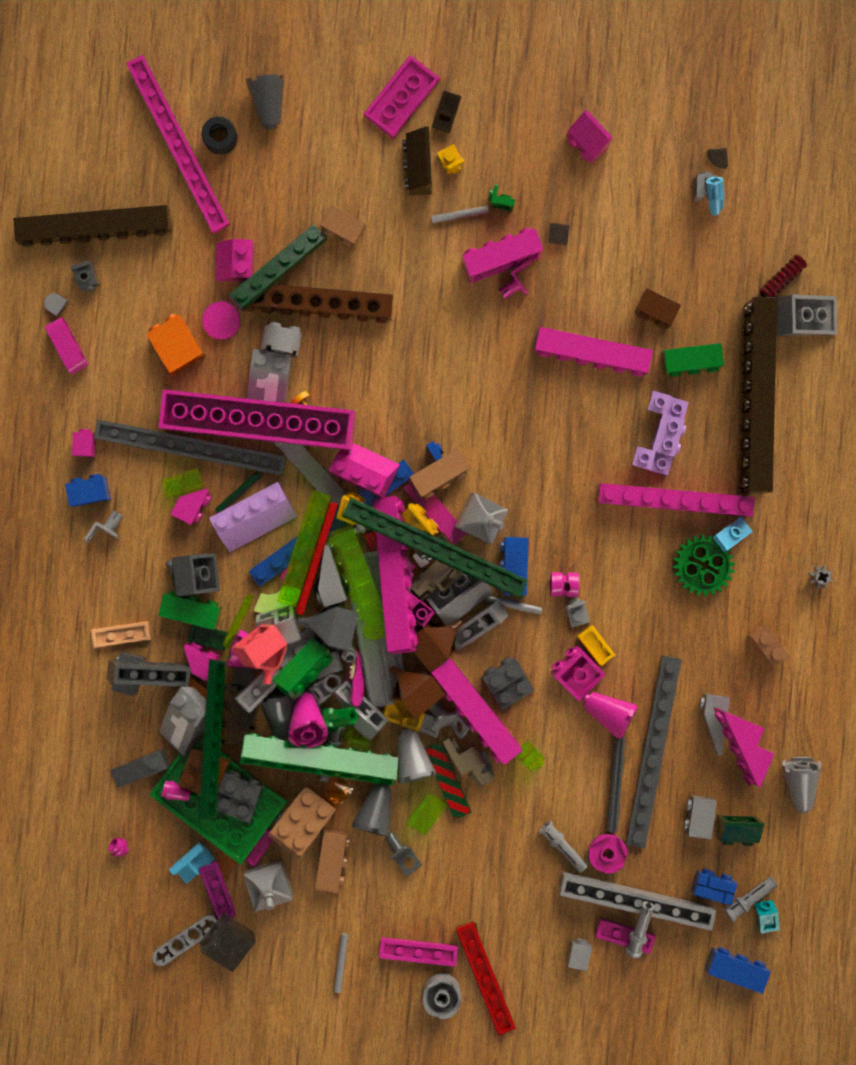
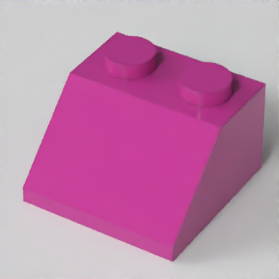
M587 109L569 128L566 134V140L573 148L576 147L580 151V156L591 164L609 148L613 139Z
M230 239L216 243L215 281L245 282L254 274L255 244L253 240Z

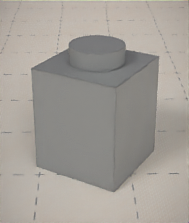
M582 938L571 939L566 961L569 968L588 970L592 947L587 940Z

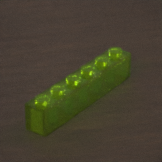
M312 490L277 602L292 607L298 606L332 499L331 495Z
M352 524L330 532L331 537H328L331 548H336L338 555H335L338 566H343L345 573H342L345 585L350 584L352 591L349 592L352 603L356 602L359 609L355 611L359 612V621L363 620L366 626L362 628L366 639L370 638L372 642L385 637L383 605Z

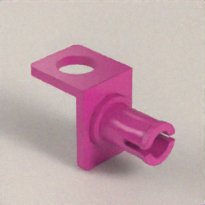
M529 260L511 271L513 280L499 289L505 300L518 290H522L525 295L528 294L516 274L532 264Z

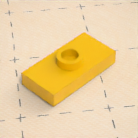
M590 625L577 635V638L600 667L616 656L593 625Z

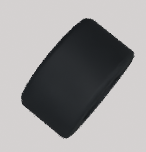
M212 117L202 127L201 135L203 142L209 151L214 154H227L236 146L238 138L236 129L231 121L225 117ZM218 129H223L227 133L226 139L222 142H216L212 138L213 133Z

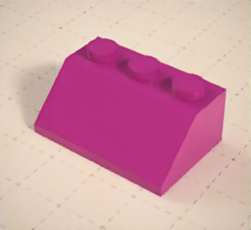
M353 443L352 451L340 450L336 454L328 471L333 476L379 498H384L401 465Z

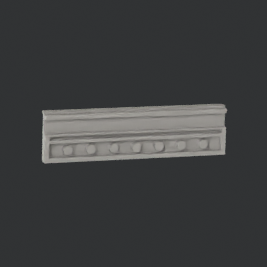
M378 551L343 557L351 607L352 611L359 612L355 629L368 701L374 707L393 705L390 698L396 680L389 669L394 665L399 670L404 671L401 653L392 654L387 652Z

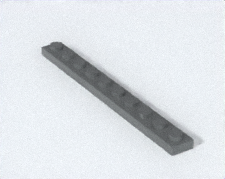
M97 420L94 438L282 476L286 462V456L103 420Z
M661 656L625 842L626 845L640 848L646 847L682 659Z

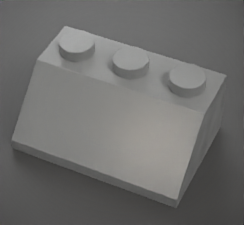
M463 573L444 593L435 589L426 599L445 625L453 624L494 592L488 584Z

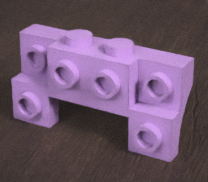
M652 391L647 410L661 415L659 416L651 448L646 449L637 446L631 465L656 474L668 476L673 457H675V454H679L681 448L679 439L680 436H684L686 430L684 418L689 402Z

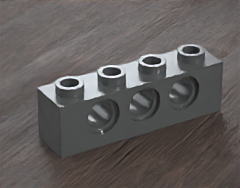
M109 660L106 679L113 684L189 687L191 668L183 663Z

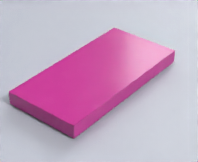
M410 55L368 107L363 116L394 139L438 84L440 77Z

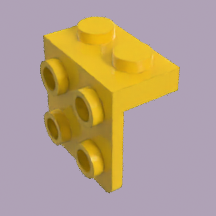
M410 503L408 505L409 508L403 512V519L407 524L433 536L439 533L437 530L439 526L432 518L428 519L425 516L426 510L420 504Z

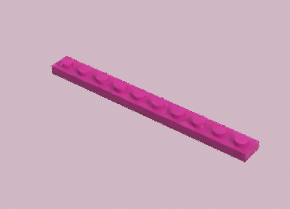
M141 55L127 62L126 64L211 231L214 234L230 226L145 57Z

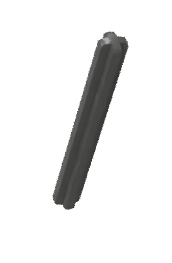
M616 737L614 739L607 831L613 833L618 831L625 751L624 737L621 740Z

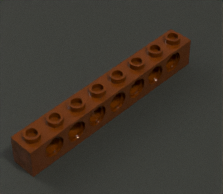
M274 284L263 293L264 298L261 302L254 301L243 310L253 312L254 309H262L261 312L273 313V310L281 311V314L292 315V312H298L301 316L319 314L321 318H330V315L338 316V319L349 320V317H355L358 321L376 319L378 323H387V320H392L393 294ZM277 295L283 297L282 302L279 304L273 303V299ZM295 297L302 299L301 304L298 306L292 304V300ZM320 299V306L312 307V300ZM334 300L340 302V306L337 309L330 307V303ZM352 302L359 304V308L355 311L349 309V305ZM376 304L378 305V310L370 312L368 306Z

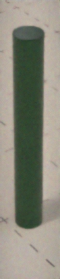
M256 471L215 508V511L219 513L229 507L258 481L262 475Z

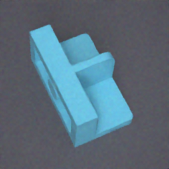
M200 841L172 865L169 871L173 876L177 873L185 883H188L196 875L200 874L199 867L210 864L215 859V856Z

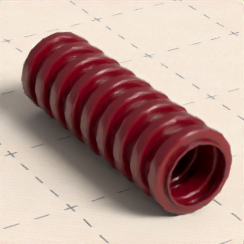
M794 255L793 259H790L789 263L785 264V267H782L776 275L772 276V280L769 279L767 281L768 284L765 283L763 288L759 289L760 295L762 297H776L777 293L781 292V289L789 285L790 281H793L794 277H797L807 267L806 261L801 256Z

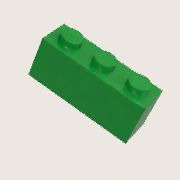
M722 343L666 349L661 352L664 375H669L670 378L679 377L681 373L686 372L689 375H697L702 370H707L708 373L719 372V368L724 366Z
M170 590L169 593L163 594L158 616L215 630L219 623L222 606H218V602L207 600V602L199 601L200 597L188 595V598L176 596L175 591Z
M311 638L276 675L273 682L281 692L295 701L297 697L304 693L309 684L317 679L323 669L330 665L333 657L329 649Z

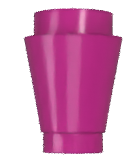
M171 780V782L165 781L161 796L170 800L188 801L191 791L178 786V783Z

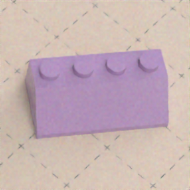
M276 482L209 519L228 551L232 552L293 520L297 515L281 484Z

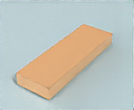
M149 621L91 629L93 648L152 640Z

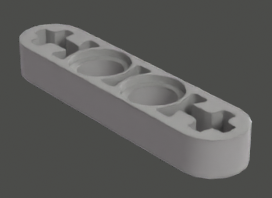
M207 914L159 946L152 955L153 962L158 966L166 965L213 933L219 924L217 917L214 914ZM207 919L208 921H214L213 928L208 926L202 931L201 927L206 924ZM195 929L198 931L199 937L191 939L188 932ZM175 940L182 942L183 948L181 950L173 948L172 943ZM169 949L170 952L164 957L165 960L162 958L158 959L159 952L163 954Z

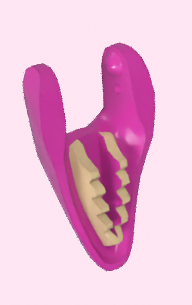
M354 649L357 657L353 662H348V672H346L342 685L346 681L352 685L350 703L356 707L362 703L364 679L359 652Z

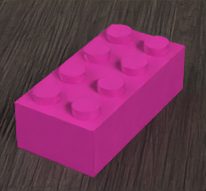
M525 228L519 231L518 235L512 236V234L502 237L499 242L494 243V241L483 244V247L480 249L471 248L466 250L465 254L462 255L461 263L468 282L471 284L520 266L528 260L531 262L541 258L543 247L536 228L531 230L530 228Z

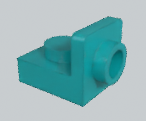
M773 900L755 903L754 907L758 915V929L760 933L779 931V912Z

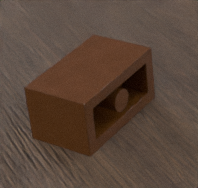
M646 288L634 312L638 314L637 317L645 321L649 319L655 322V326L665 329V327L669 328L672 325L681 305Z

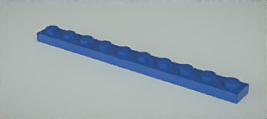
M405 460L398 463L401 466L385 496L404 484L410 476L414 475ZM364 490L358 492L361 497L366 499L364 504L370 507L374 505L373 500L381 499ZM339 506L337 507L328 538L348 524L336 518ZM326 516L249 570V573L259 587L317 546Z

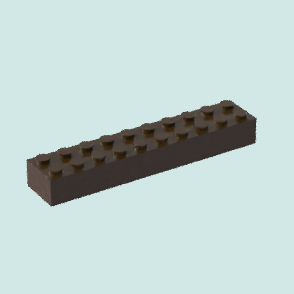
M753 297L742 309V316L745 317V325L742 326V336H745V341L741 348V354L744 355V363L741 364V374H744V382H741L740 391L743 393V401L740 403V412L743 413V420L740 421L739 426L740 432H742V439L739 441V450L742 451V458L739 459L741 477L738 480V488L741 489V493L766 494L773 492L777 297Z

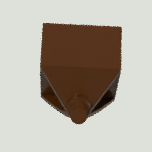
M457 620L449 625L430 621L425 627L415 633L418 644L416 645V651L413 652L430 673L447 661L454 653L455 638L458 629L463 626L462 621Z
M394 665L389 669L396 680L390 700L404 718L417 719L445 695L432 676L399 670Z

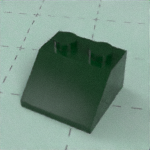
M717 815V839L723 845H734V842H741L744 846H753V843H760L764 823L756 816Z

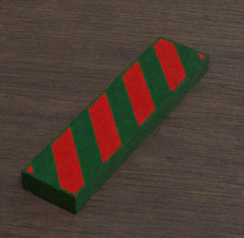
M442 741L426 747L425 750L436 772L435 777L453 819L455 820L472 813Z

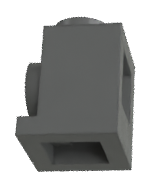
M89 260L71 266L78 288L82 292L89 293L95 291L96 287L101 286L95 268ZM88 275V278L82 280V276Z

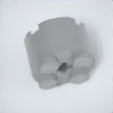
M270 322V325L264 326L260 350L264 351L267 349L266 351L293 354V358L298 357L302 337L299 327L289 326V328L281 327L282 324Z
M439 973L431 976L423 987V1005L428 1014L439 1019H447L457 1013L462 1000L458 981L449 973ZM439 994L445 995V998H442Z

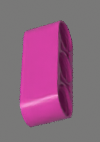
M63 317L45 326L58 354L71 375L89 366Z

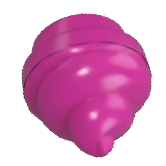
M115 837L110 842L108 851L114 857L128 854L127 841L123 838Z

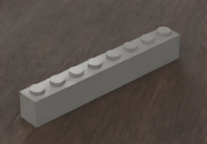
M563 871L558 887V892L561 896L640 914L643 902H648L647 909L650 903H652L655 908L651 917L711 931L716 915L715 909L709 905Z

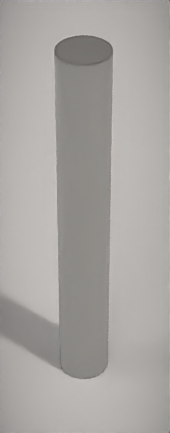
M488 206L434 215L431 218L434 224L487 214L489 211Z
M488 596L484 601L485 603L492 604L498 600L503 607L541 615L542 607Z
M341 933L334 984L335 993H341L349 935L346 933Z

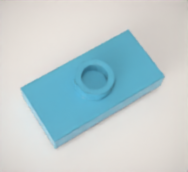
M740 517L713 538L725 553L753 531L744 519Z

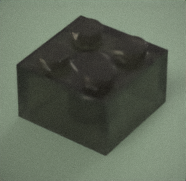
M223 912L200 941L201 953L233 973L256 943V938L252 930Z

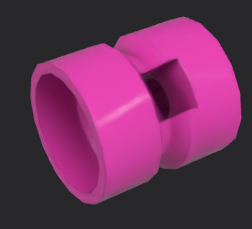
M551 572L550 597H562L563 594L566 597H578V573L563 575L562 572Z

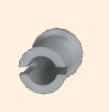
M351 643L350 651H342V659L346 662H353L357 657V653L353 649V643Z

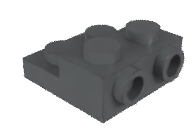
M510 656L503 659L499 667L494 668L492 666L484 671L485 675L482 676L502 710L534 691L516 658L513 657L511 659Z
M231 770V772L225 773L217 799V811L250 823L264 785L259 784L260 780L252 777L246 779L241 777V773Z

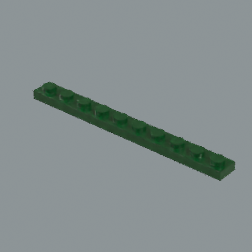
M350 498L342 517L518 599L522 596L528 581L527 579L360 501Z

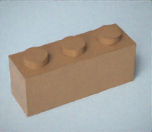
M458 448L410 476L407 481L418 499L424 497L426 500L435 495L434 491L441 488L443 490L450 486V481L457 478V480H460L467 476L466 472L470 469V466Z
M325 828L315 890L338 893L339 887L343 888L345 876H342L341 873L342 868H346L348 859L344 854L345 849H349L351 839L347 837V831Z

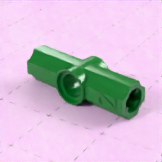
M353 707L338 710L325 708L321 712L328 732H336L339 727L355 725L358 721V714Z

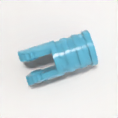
M711 177L706 180L707 200L709 201L710 212L714 216L718 215L724 207L725 194L722 177Z

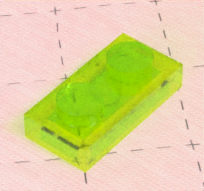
M199 468L161 480L167 498L204 487Z

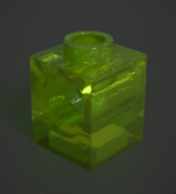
M527 740L521 745L523 751L516 757L531 772L534 769L537 771L543 766L545 757Z

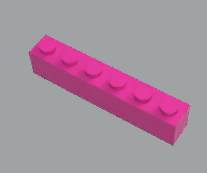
M540 327L534 352L544 358H549L550 355L557 357L556 360L567 362L570 359L574 360L575 364L586 366L589 363L594 364V368L597 369L608 367L613 368V372L624 373V371L632 372V376L643 377V375L649 372L653 350Z

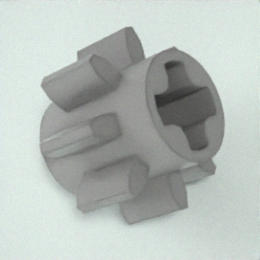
M814 566L815 571L808 573L811 576L809 583H815V588L817 589L820 588L821 584L823 588H828L827 583L833 582L830 579V574L833 572L826 571V566H822L821 569L818 566ZM820 574H823L821 580H818Z

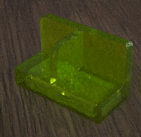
M429 791L407 819L406 825L411 829L414 827L425 835L431 826L437 822L438 817L447 807V804Z

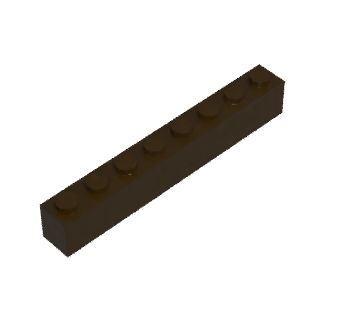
M167 205L13 218L15 241L22 245V247H33V244L38 243L48 246L52 245V242L70 244L73 240L90 242L91 239L97 238L100 241H106L110 239L109 237L127 239L132 235L140 238L147 237L148 234L164 236L167 235V232H172L170 209Z

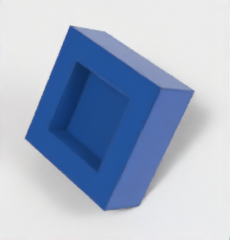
M432 441L426 445L435 462L443 458L442 454L444 452L439 443L435 445Z

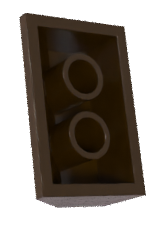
M429 126L406 133V140H402L403 152H407V159H403L404 171H408V178H404L405 190L409 189V195L432 194Z

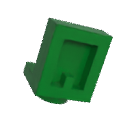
M495 184L494 190L490 189L488 201H491L490 207L513 212L515 199H511V196L505 194L497 196L498 185Z

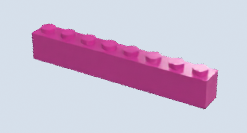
M600 483L598 484L596 504L751 517L754 512L755 497Z
M391 496L373 500L375 509L405 522L403 519L405 507L401 499ZM376 533L387 652L400 654L416 651L418 639L414 633L416 619L412 613L414 599L410 592L412 580L408 572L410 568V560L407 557L406 551L408 547Z

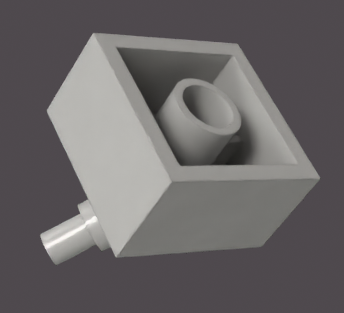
M470 493L456 520L454 528L486 544L492 545L499 529L502 530L504 528L503 520L508 509L476 493Z
M283 858L247 869L243 874L255 912L263 909L272 910L275 905L291 901L294 897Z

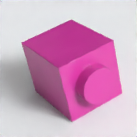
M79 429V432H73L72 456L96 457V439L94 438L95 434L91 433V430Z

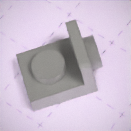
M704 171L695 176L693 180V202H701L704 196H707L706 180L716 177V175Z
M579 598L569 600V604L565 605L571 627L589 623L585 600L580 601Z

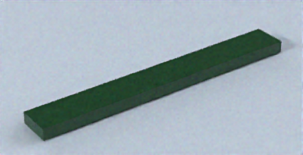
M209 659L199 807V819L216 820L226 669V662L216 659Z

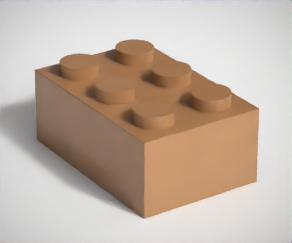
M305 786L268 833V836L298 859L303 855L336 809Z

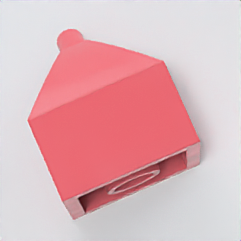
M261 624L231 647V649L244 667L263 669V684L271 685L272 674L274 675L282 663L287 643L275 625Z

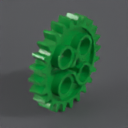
M700 534L699 540L696 535L692 536L693 542L686 539V546L684 544L679 545L682 551L675 550V553L679 555L678 558H672V560L677 562L676 565L672 566V568L677 569V572L673 575L680 577L676 582H683L682 589L689 587L688 593H692L695 590L696 596H699L701 591L705 597H707L708 591L711 595H715L714 589L722 592L720 586L727 587L728 585L725 581L732 580L729 573H735L734 570L730 569V566L736 565L730 562L734 555L727 554L731 549L724 553L715 540L712 541V535H708L707 539H705L704 534ZM698 547H701L704 551L701 558L695 555V550ZM715 556H718L721 561L717 567L712 563ZM688 557H692L698 562H705L706 566L717 570L719 573L715 574L709 569H702L701 565L690 561ZM689 564L695 567V572L692 575H689L686 571ZM706 573L712 576V580L708 584L703 579Z

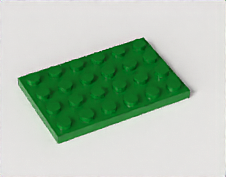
M201 736L193 748L203 749L204 737ZM220 750V756L232 760L228 772L233 770L241 773L243 778L249 779V777L258 779ZM190 752L186 757L179 753L149 795L241 865L288 801L260 781L259 784L264 785L250 823L217 811L216 820L199 819L200 794L191 791L188 801L170 800L161 796L165 781L171 782L172 780L179 784Z

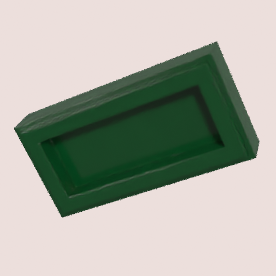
M192 625L187 641L225 651L230 632Z

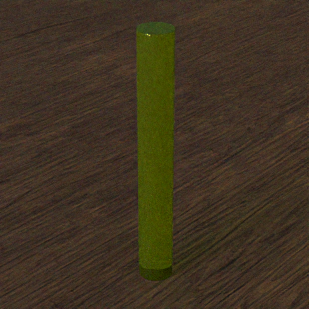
M247 593L222 646L229 649L254 596Z

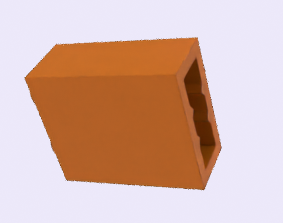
M179 314L170 315L165 319L166 322L161 325L156 324L149 329L150 332L146 333L167 370L172 375L177 374L205 357L204 352Z

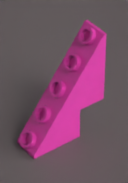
M714 707V716L723 728L722 733L730 743L729 748L737 758L736 763L745 775V782L750 786L754 784L761 787L774 756V753L757 746L765 728Z

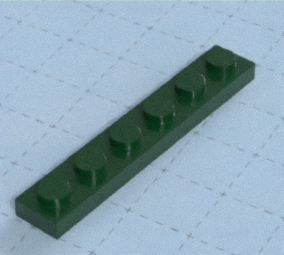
M313 224L228 295L229 299L243 311L327 241V236Z

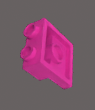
M576 646L566 651V657L562 661H556L552 665L550 673L580 701L606 674L580 647Z

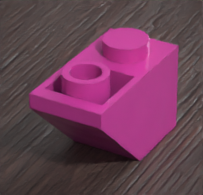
M204 489L179 497L171 515L190 525H194L195 522L198 524L203 516V513H201L203 507H207L211 501V491Z
M411 593L414 599L412 613L415 616L416 622L425 627L435 614V611Z
M195 642L185 644L184 650L192 674L208 682L209 659L222 661L219 659V655L212 651L205 652L202 650V646Z

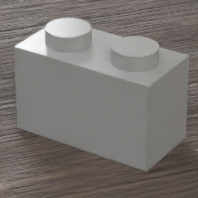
M690 795V800L687 799L686 811H688L687 819H684L683 830H685L688 836L712 839L717 804L714 798Z

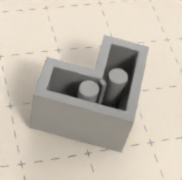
M293 604L256 615L257 627L261 624L275 625L287 645L294 644L297 640H300V625L298 624Z

